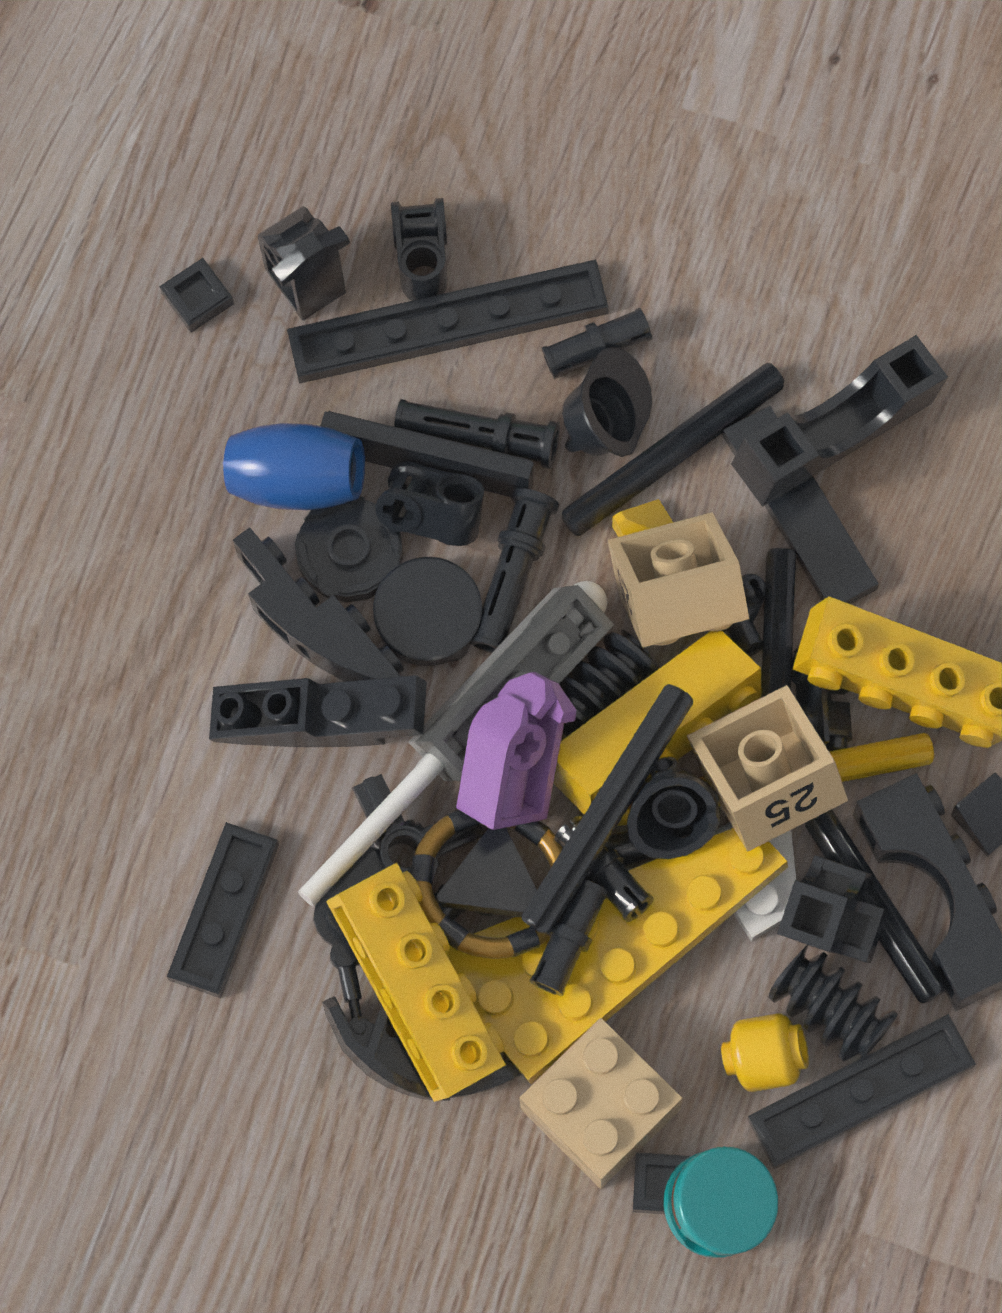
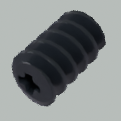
M621 630V635L615 632L607 633L603 639L605 649L597 646L593 647L587 653L589 664L580 661L572 670L574 679L566 676L559 683L577 710L575 721L567 722L563 725L562 732L566 736H569L607 708L612 702L626 694L625 690L628 687L632 689L641 683V676L644 673L650 676L659 669L658 664L649 651L642 647L641 643L629 632Z
M806 945L776 979L771 987L768 998L776 1003L790 995L786 1013L791 1018L808 1010L803 1025L804 1029L811 1032L822 1025H826L821 1043L828 1047L842 1039L843 1044L838 1057L845 1062L860 1054V1063L890 1029L897 1019L898 1013L891 1011L878 1019L875 1014L881 999L874 996L862 1004L859 1003L857 1000L863 984L858 981L845 989L841 988L840 984L845 969L839 967L825 974L822 970L828 955L822 952L808 960L805 955L809 945Z

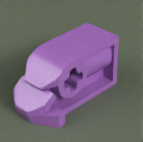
M530 672L509 680L498 694V698L480 708L470 726L456 808L492 830L547 819L564 723L575 721L577 710L559 683L536 672Z

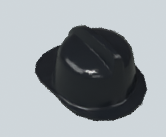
M615 347L602 350L593 360L583 382L564 401L562 416L568 431L565 448L569 452L583 450L592 456L612 453L624 457L631 455L637 447L638 440L650 416L652 394L645 371L637 359L626 350Z

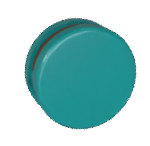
M716 1147L690 1156L675 1168L665 1188L664 1212L669 1228L684 1247L704 1257L724 1258L749 1251L758 1246L768 1236L774 1226L778 1213V1193L772 1175L757 1157L735 1147Z

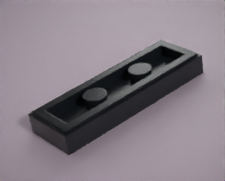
M227 822L225 823L168 971L167 978L169 981L218 998L222 997L279 847L277 839Z

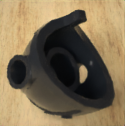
M660 758L650 772V777L644 782L633 799L627 818L629 839L638 851L651 858L672 859L686 856L696 851L715 835L719 826L720 808L718 794L716 791H713L706 781L700 779L694 773L680 769L676 758Z

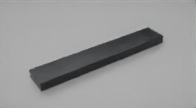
M595 259L288 328L287 333L298 381L301 384L609 314V307Z

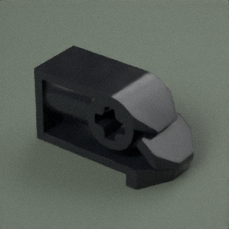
M302 206L258 234L265 270L302 321L346 293L339 250L350 244V240L340 226L328 230L321 220L314 218L310 211Z

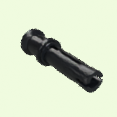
M404 399L399 401L394 421V427L490 449L528 460L539 461L541 467L551 469L553 466L560 436V422L550 421L548 425L517 420L516 415L509 412L500 414L498 418H492L454 409L408 402Z
M527 488L514 489L511 499L515 505L507 529L500 531L497 539L498 547L502 551L482 608L479 628L471 641L474 647L489 653H493L508 637L532 563L544 554L546 546L542 543L550 515L556 514L560 505L554 498Z

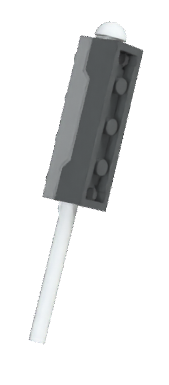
M581 581L573 586L553 588L424 725V735H415L408 741L423 758L300 888L298 893L308 904L314 907L438 774L444 781H461L472 720L483 705L499 697L498 694L509 680L530 672H536L560 683L614 626V623L604 614L607 607V597L604 590L598 584L591 581Z

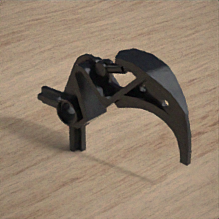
M382 774L376 777H369L352 788L366 818L391 793ZM400 814L315 906L313 922L317 933L326 943L332 946L330 962L338 969L344 1002L349 1005L350 1022L348 1023L335 996L323 1001L322 1004L326 1018L342 1051L367 1076L383 1086L402 1094L433 1100L399 1036L390 1037L387 1034L386 1028L392 1025L382 1004L375 1024L362 1017L359 1003L362 995L356 970L360 963L326 902L344 890L393 865L394 863L389 858L388 850L394 845L406 844L416 851L422 838L436 824L433 823L424 828L420 822L415 823L413 819L404 821L402 814ZM481 825L453 835L442 845L435 857L434 876L437 867H439V857L482 838L485 832ZM412 866L407 868L400 867L402 873L408 871L411 874ZM504 1061L506 1065L449 1098L439 1101H450V1098L483 1092L509 1082L522 1074L511 1061Z

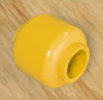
M783 1013L736 1021L732 1027L730 1041L723 1042L721 1046L726 1074L728 1076L736 1075L743 1088L749 1092L793 1085L798 1081L801 1069H807L809 1065L808 1047L803 1028L800 1024L793 1025L790 1019Z

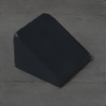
M996 772L954 806L951 814L953 819L987 857L1002 845V778Z

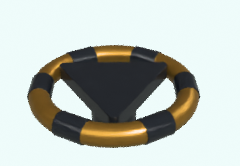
M460 810L449 813L434 824L425 834L412 859L411 875L421 890L423 900L419 904L429 923H437L441 927L451 947L476 957L491 959L514 958L539 948L550 936L542 934L531 927L505 937H484L470 933L463 926L446 916L440 907L475 911L487 916L501 914L522 917L524 910L537 891L507 828L496 830L489 828L439 891L435 899L432 886L435 857L438 851L453 835L484 825ZM541 821L508 827L514 829L517 833L538 846L547 858L550 867L553 866L563 850V847L555 841V834Z

